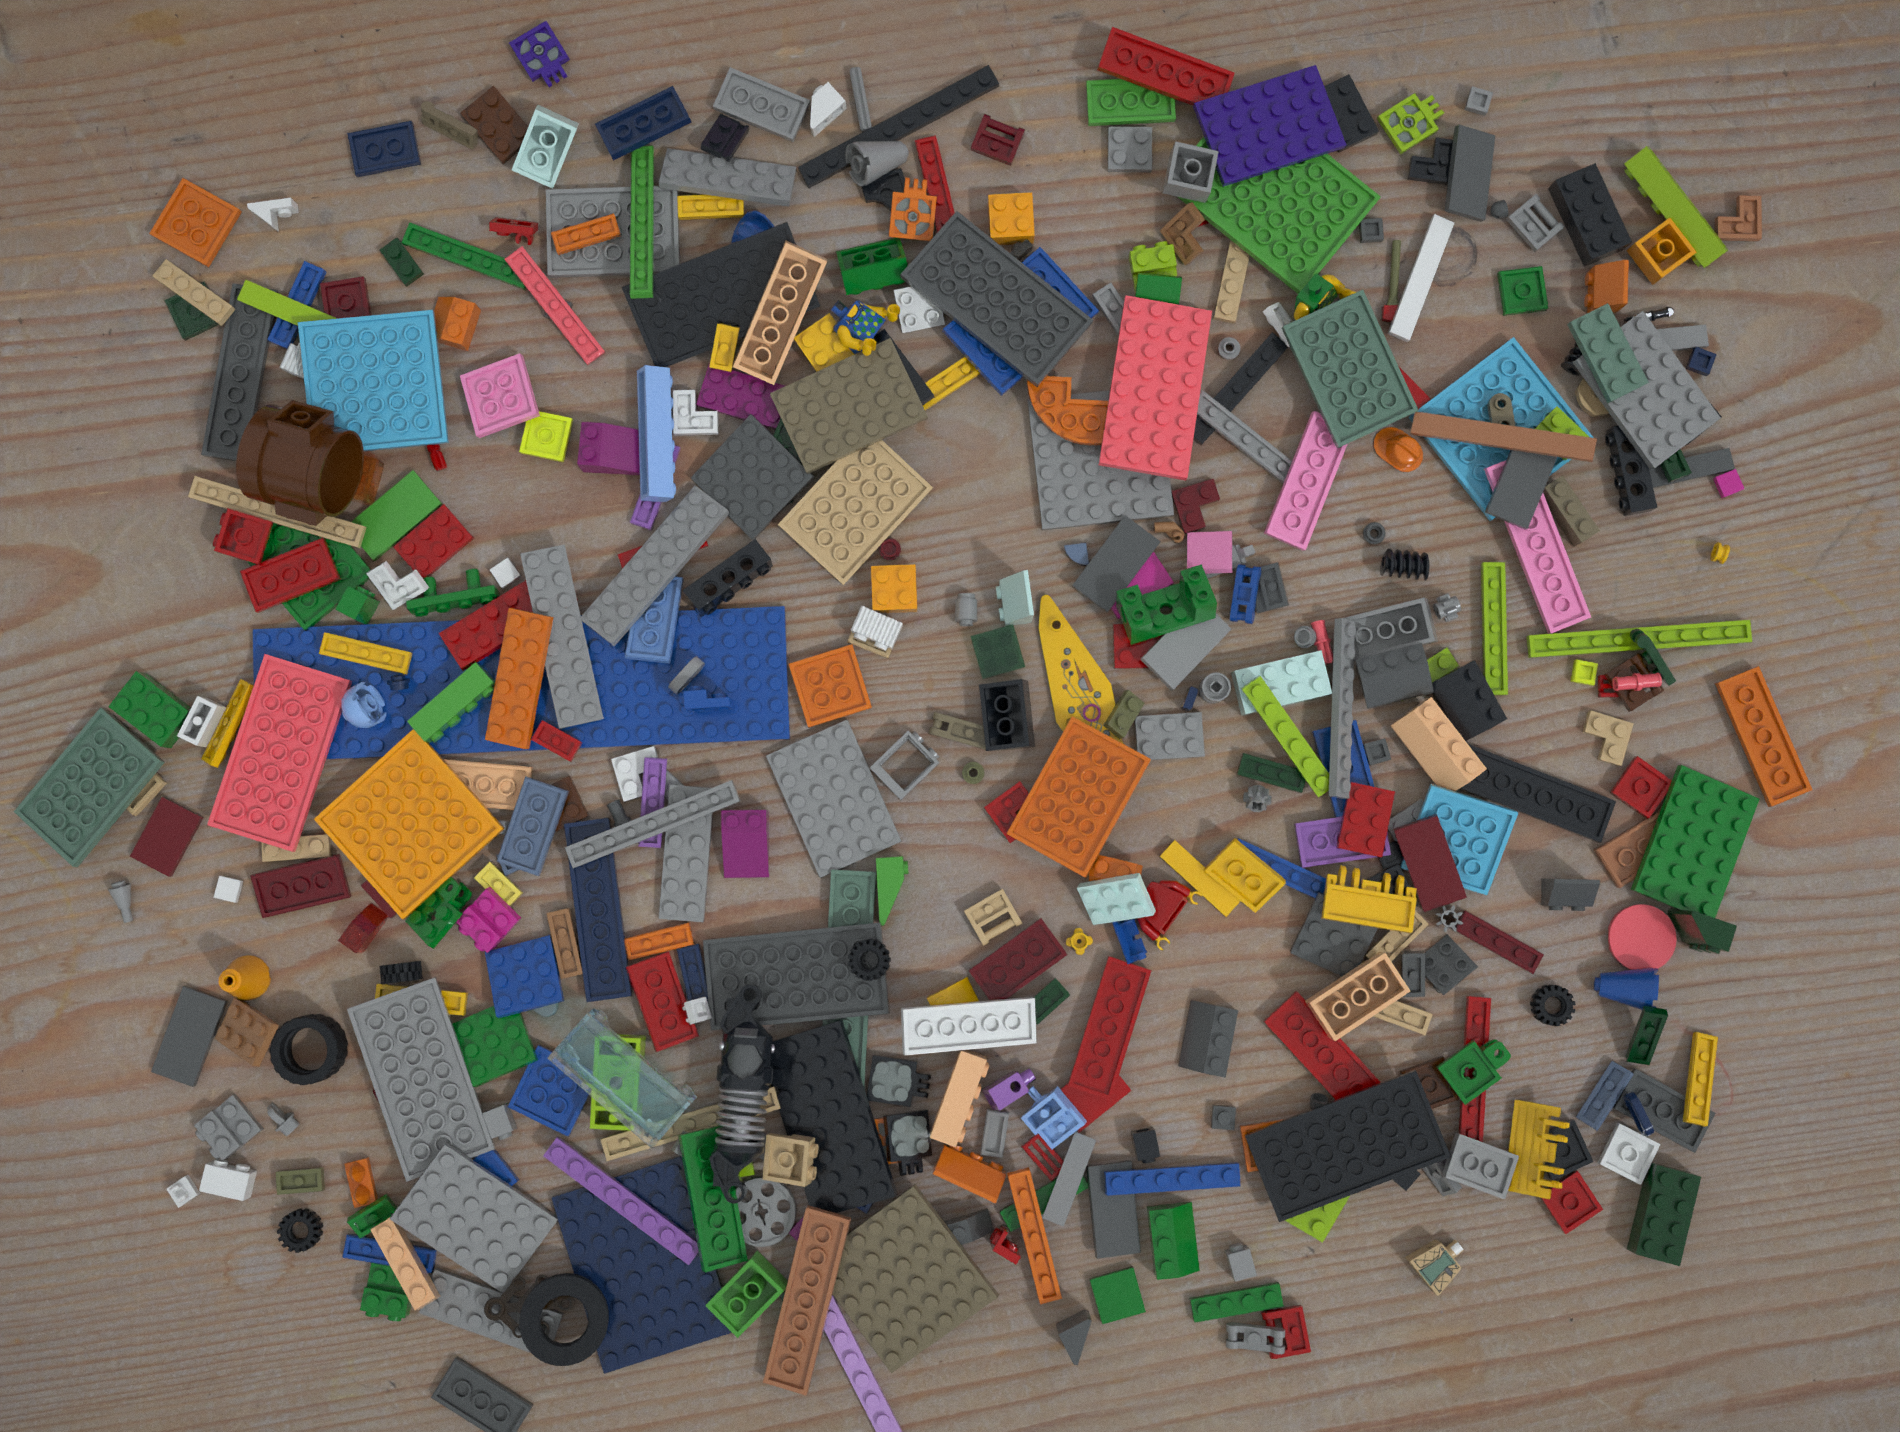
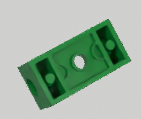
M1202 564L1180 571V582L1178 584L1142 595L1138 584L1116 591V607L1131 645L1216 618L1217 601ZM1166 606L1171 608L1172 612L1165 615L1160 612V609Z

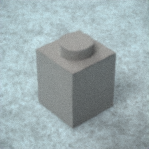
M509 1103L482 1113L491 1139L498 1137L499 1140H503L512 1136L511 1131L517 1129L512 1111L508 1108Z
M1237 1243L1229 1246V1250H1225L1230 1272L1235 1282L1257 1276L1252 1255L1247 1245Z

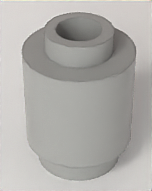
M960 593L957 595L955 600V622H959L960 626L969 627L973 626L974 622H977V600L975 599V594Z

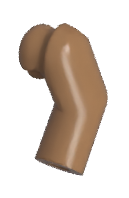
M1154 522V533H1166L1175 543L1183 541L1184 532L1175 522Z

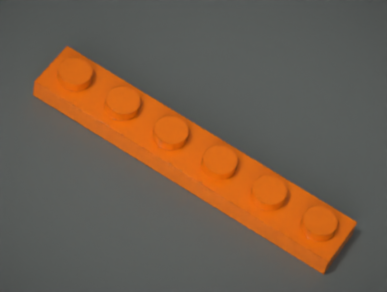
M1027 1167L1009 1172L1007 1176L1039 1303L1041 1305L1062 1299L1030 1169Z

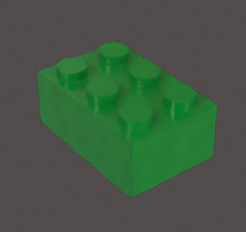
M138 671L132 675L108 706L144 735L164 748H172L180 738L177 735L191 709L189 705L147 673Z

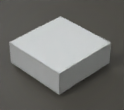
M506 558L490 569V572L502 589L522 577L509 558Z
M219 876L213 898L238 903L243 881Z

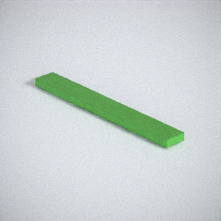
M653 145L642 146L631 152V299L653 298Z

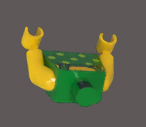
M1315 274L1296 297L1294 319L1298 320L1330 305L1338 294L1341 300L1356 292L1345 288V285L1331 274L1322 276Z

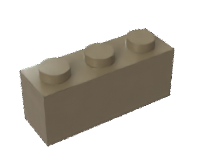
M1563 475L1545 486L1543 494L1550 512L1573 547L1600 531Z

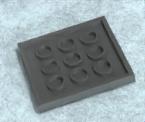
M752 414L747 417L691 477L707 495L729 511L730 514L728 516L752 540L756 539L814 478L811 473H806L803 464Z

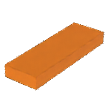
M614 213L551 232L558 255L621 237Z
M690 923L625 938L628 961L694 944Z

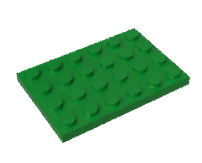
M273 523L261 562L322 537ZM325 538L341 580L282 603L305 631L309 627H313L337 607L348 586L355 589L357 585L361 587L370 579L366 573L372 569L352 546ZM248 562L250 566L256 565L255 563Z
M1678 765L1631 890L1677 910L1695 911L1715 918L1760 799L1688 767Z

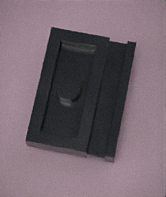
M720 113L702 141L701 150L718 158L723 157L727 162H730L748 134L749 126H743L739 121Z

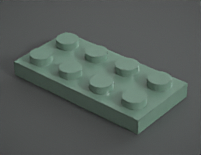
M1609 304L1603 305L1567 324L1607 403L1649 383Z

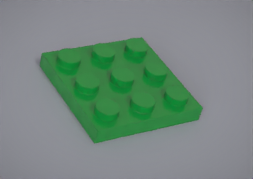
M492 1006L453 1023L472 1086L475 1088L538 1061L522 1013L497 1018L495 1008Z

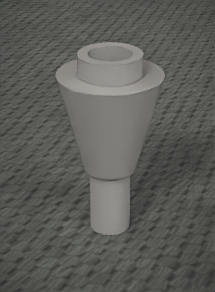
M125 880L112 883V888H109L108 891L117 907L121 910L124 923L133 921L130 910L131 883L126 884Z

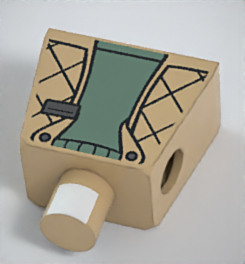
M1436 1239L1407 1255L1405 1258L1432 1292L1438 1296L1461 1270V1266L1454 1258L1463 1252L1464 1249L1455 1239L1446 1247Z

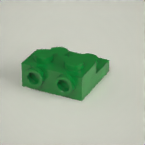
M371 1263L360 1310L366 1311L365 1315L368 1317H379V1314L388 1315L387 1319L390 1321H401L402 1318H406L410 1314L411 1303L391 1266Z

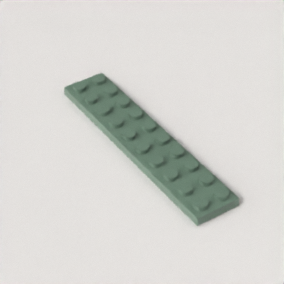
M831 870L828 928L874 922L876 872ZM868 1016L823 1020L822 1026L843 1020L865 1089Z

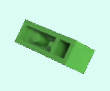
M903 856L876 858L879 923L881 922L882 926L885 925L903 884L904 874H909L908 861H903Z

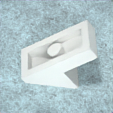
M292 198L247 203L250 211L277 232H279L277 216L286 218L292 216V214L299 213L298 204Z

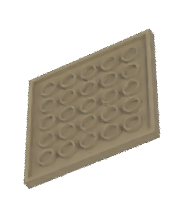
M916 1184L847 1234L832 1294L891 1373L999 1296Z

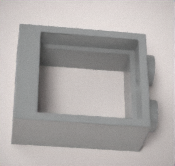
M907 731L870 767L900 800L907 796L940 764L937 760L939 755L931 747L927 750L921 744L924 740L915 731L912 734ZM909 740L931 764L903 790L881 766Z

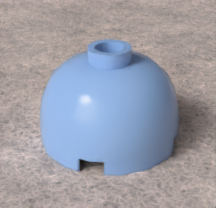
M361 682L348 689L341 700L343 717L358 728L373 727L384 721L386 717V712L383 713L382 709L385 706L382 696L372 685H364L365 682Z

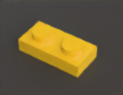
M717 323L710 368L732 371L740 327Z

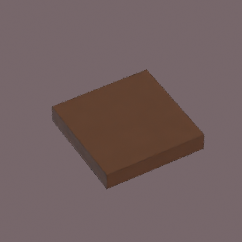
M1443 1056L1399 1071L1402 1075L1416 1070L1431 1109L1459 1100L1457 1094L1436 1068V1066L1445 1061Z

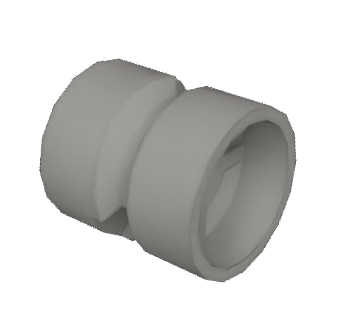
M1211 673L1201 680L1198 692L1203 701L1211 704L1219 703L1228 697L1231 691L1230 680L1222 673Z

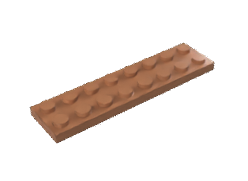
M809 1205L806 1207L763 1383L802 1395L808 1394L851 1222L850 1217Z

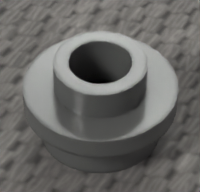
M1369 523L1363 530V537L1369 544H1379L1385 538L1386 532L1380 523ZM1375 530L1377 537H1372L1370 531Z

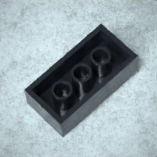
M1596 163L1555 180L1548 188L1584 267L1623 251L1632 243Z

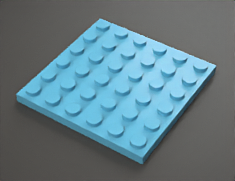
M433 310L298 322L307 404L334 411V426L356 432L361 438L364 451L449 443L435 314Z
M1514 337L1417 411L1490 422L1487 408L1488 401L1495 394L1503 393L1511 399L1515 426L1534 429L1558 406L1589 437L1594 438ZM1502 401L1497 402L1499 407H1504V403ZM1415 413L1408 417L1412 423ZM1424 437L1488 520H1493L1494 516L1485 513L1493 491L1484 469L1507 460L1510 450ZM1557 457L1550 475L1571 459L1564 461L1561 457Z

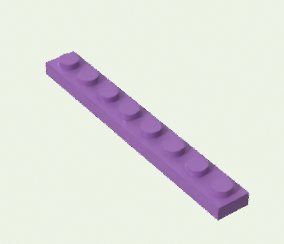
M559 1136L543 1155L687 1265L691 1263L699 1252L695 1238Z

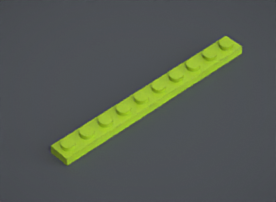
M1750 620L1527 636L1529 658L1643 650L1630 639V633L1634 629H1641L1651 639L1656 649L1752 642Z

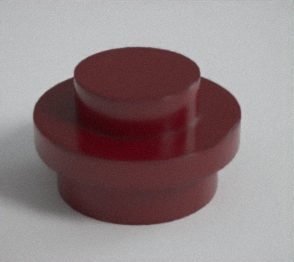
M893 538L885 539L879 546V553L885 560H894L900 555L901 546Z

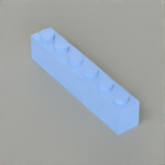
M644 365L637 370L641 501L667 502L673 499L676 493V485L673 483V474L675 472L673 451L675 443L672 440V430L674 428V420L671 418V409L673 407L671 387L673 379L670 375V368Z

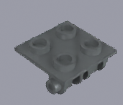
M1448 934L1425 952V976L1434 985V989L1443 996L1478 968Z

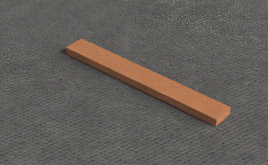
M1415 412L1411 428V435L1593 462L1597 438L1424 412Z

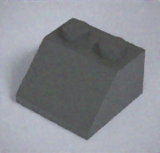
M1541 878V905L1549 906V910H1563V906H1571V911H1585V907H1593L1600 880Z

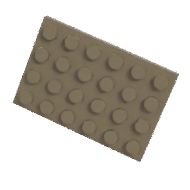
M891 338L876 344V350H872L868 356H865L861 351L770 393L807 474L928 419Z

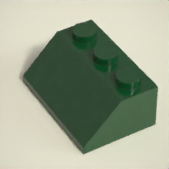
M1668 910L1667 914L1681 941L1690 944L1689 949L1719 954L1720 951L1729 952L1737 925L1695 911Z

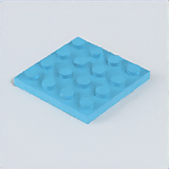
M1430 784L1417 820L1437 814L1463 887L1488 895L1518 812ZM1403 857L1400 867L1401 869L1408 870Z

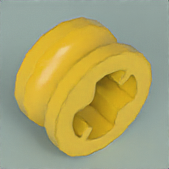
M1717 542L1711 551L1710 560L1713 562L1718 560L1720 564H1724L1728 558L1730 546L1727 544L1722 546L1720 542Z

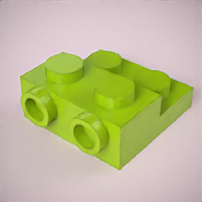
M1162 241L1154 244L1155 247L1146 248V245L1133 247V251H1130L1128 257L1135 293L1138 273L1177 276V262L1173 244L1168 245L1167 241Z

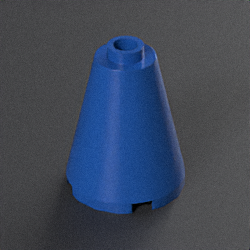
M1652 967L1600 973L1599 977L1594 979V991H1598V996L1640 1010L1643 1009V1006L1656 1008V1006H1653V1000H1658L1659 975H1655L1658 972V968Z

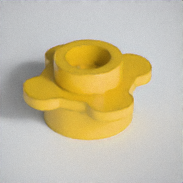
M1076 928L1074 934L1066 939V945L1074 948L1078 955L1084 954V949L1093 943L1092 937L1086 936L1081 928Z

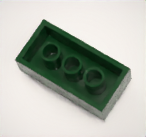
M1652 1162L1642 1183L1627 1250L1636 1255L1680 1266L1701 1176Z

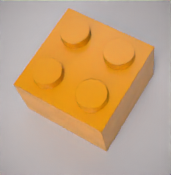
M1032 192L988 195L990 238L999 245L1034 244Z
M1668 218L1626 250L1652 285L1697 253L1671 218Z
M916 564L871 566L873 611L878 613L918 612Z

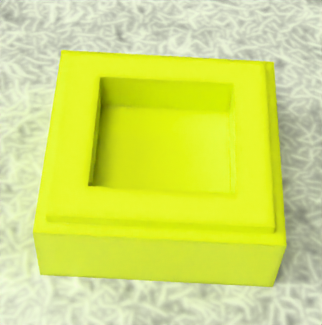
M1574 660L1570 682L1594 686L1598 663Z

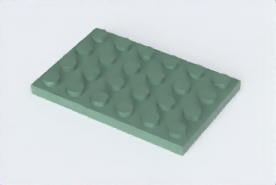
M1360 290L1281 328L1336 448H1340L1419 411L1364 290Z
M100 707L14 810V813L71 866L78 868L165 762L112 714Z

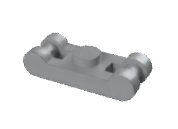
M1234 1322L1226 1323V1331L1228 1332L1226 1348L1265 1351L1274 1354L1285 1353V1345H1283V1338H1285L1284 1328ZM1237 1333H1244V1339H1237ZM1268 1336L1274 1337V1343L1268 1342Z

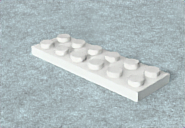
M1025 997L901 1008L903 1054L915 1055L1036 1043L1035 998Z

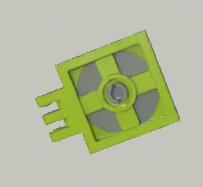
M1414 93L1377 117L1378 122L1400 155L1438 131L1439 128L1434 121L1441 117L1444 111L1441 109L1436 113L1433 112L1440 106L1438 102L1429 106V103L1435 100L1433 95L1420 101Z

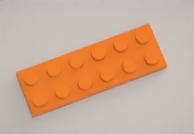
M509 608L485 740L522 749L530 748L554 617Z
M1754 667L1715 683L1768 807L1775 806L1811 791L1812 787L1760 667Z

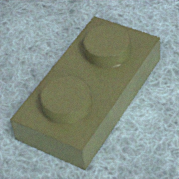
M1130 690L1124 691L1103 726L1117 738H1124L1145 703Z
M324 1167L277 1171V1195L325 1190Z

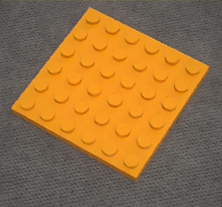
M414 729L314 818L317 824L401 919L407 918L447 879L459 871L505 829L428 742H424Z

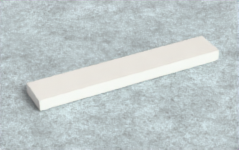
M1436 214L1432 216L1387 334L1405 342L1410 340L1454 222Z

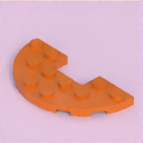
M1047 376L1038 387L1027 380L1028 395L1034 411L1044 425L1052 432L1073 443L1089 446L1102 445L1108 401L1071 399L1072 377Z

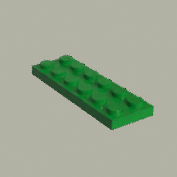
M720 1125L678 1135L702 1272H709L748 1261L738 1203L728 1202L721 1188L713 1186L714 1171L711 1168L709 1158L714 1150L715 1138L723 1136L715 1131L717 1128L723 1127ZM732 1186L730 1194L732 1197L737 1198L735 1186Z

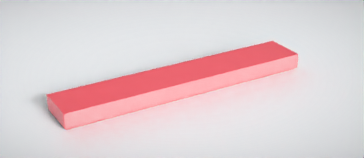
M523 246L505 258L506 263L587 366L605 353L600 344Z

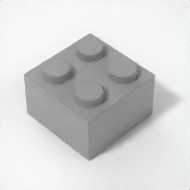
M1175 141L1170 152L1162 193L1205 203L1211 193L1219 151Z

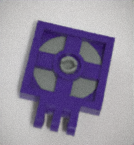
M547 21L509 42L532 82L543 77L550 88L553 86L549 79L550 77H553L556 83L560 82L556 75L558 72H560L562 78L568 77L561 65L570 59Z

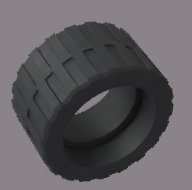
M309 1014L286 1021L277 1029L271 1041L269 1053L276 1073H279L281 1078L292 1084L311 1085L330 1078L344 1065L348 1054V1040L346 1039L345 1031L342 1030L338 1022L322 1014ZM304 1028H312L318 1031L325 1039L327 1045L325 1062L320 1068L312 1071L299 1066L292 1054L293 1039L297 1032Z

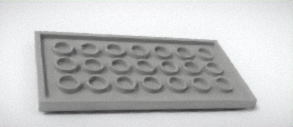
M436 977L347 1009L406 1182L422 1175L445 1142L469 1158L495 1149Z

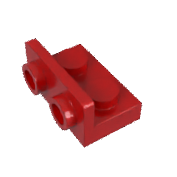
M1001 1225L999 1229L996 1227L989 1238L992 1250L1017 1265L1021 1258L1017 1245L1005 1239L1008 1231L1004 1225Z

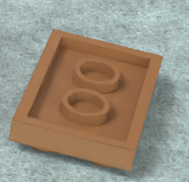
M234 997L214 1039L250 1065L260 1067L279 1025L245 1001Z

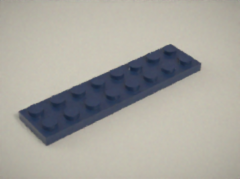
M610 818L564 824L566 844L570 846L611 829ZM611 853L576 868H572L569 860L586 1003L632 996L631 982L625 968L629 965L615 854Z

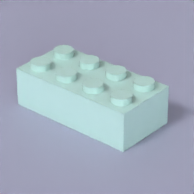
M1322 650L1235 670L1231 673L1241 716L1257 713L1241 688L1258 675L1265 681L1281 706L1332 694Z

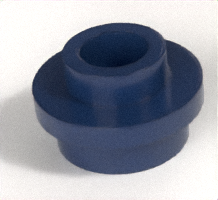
M404 674L393 675L391 680L387 681V685H390V690L392 691L408 689L410 678H405Z

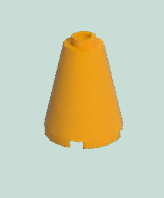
M246 955L238 957L220 974L219 986L222 990L240 1000L256 999L262 996L270 985L269 967L262 959L256 956Z

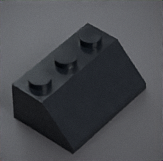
M1475 660L1432 682L1434 690L1432 694L1437 703L1465 741L1507 720L1505 713Z
M1018 679L979 684L986 751L1035 747L1028 681Z

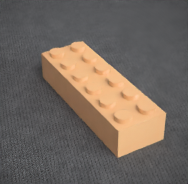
M785 240L734 360V368L770 384H775L826 266V258Z

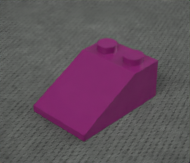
M581 422L577 465L586 473L640 475L639 430L607 423Z
M721 810L724 878L769 877V810Z

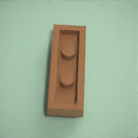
M570 908L546 913L560 978L564 979L583 974L581 956Z

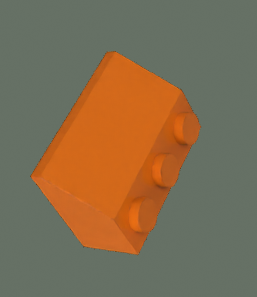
M944 1143L933 1167V1174L996 1204L1006 1177V1171L1003 1170L1004 1166L994 1161H991V1164L982 1160L983 1156L971 1151L968 1154L962 1151L963 1147L958 1144L956 1147Z

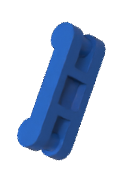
M1238 564L1230 621L1238 622V620H1241L1247 624H1253L1261 567L1253 566V568H1248L1246 565ZM1245 576L1251 577L1250 583L1243 582ZM1240 605L1247 606L1246 612L1239 610Z

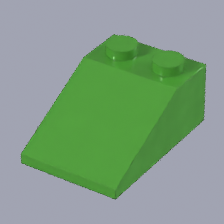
M757 1250L705 1306L738 1338L784 1292L788 1280Z

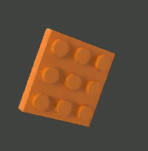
M182 178L149 234L209 268L242 211Z
M852 644L789 663L808 728L872 708Z

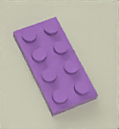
M1342 817L1294 824L1302 868L1374 858L1376 856L1336 848ZM1388 833L1383 856L1391 855Z

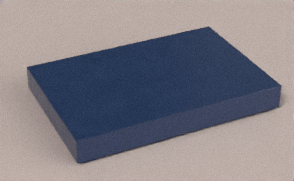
M412 120L347 133L354 171L357 177L421 165Z

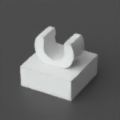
M706 997L684 1003L683 1011L686 1010L688 1015L686 1022H690V1025L712 1018Z
M189 1175L184 1176L166 1189L178 1208L201 1194Z

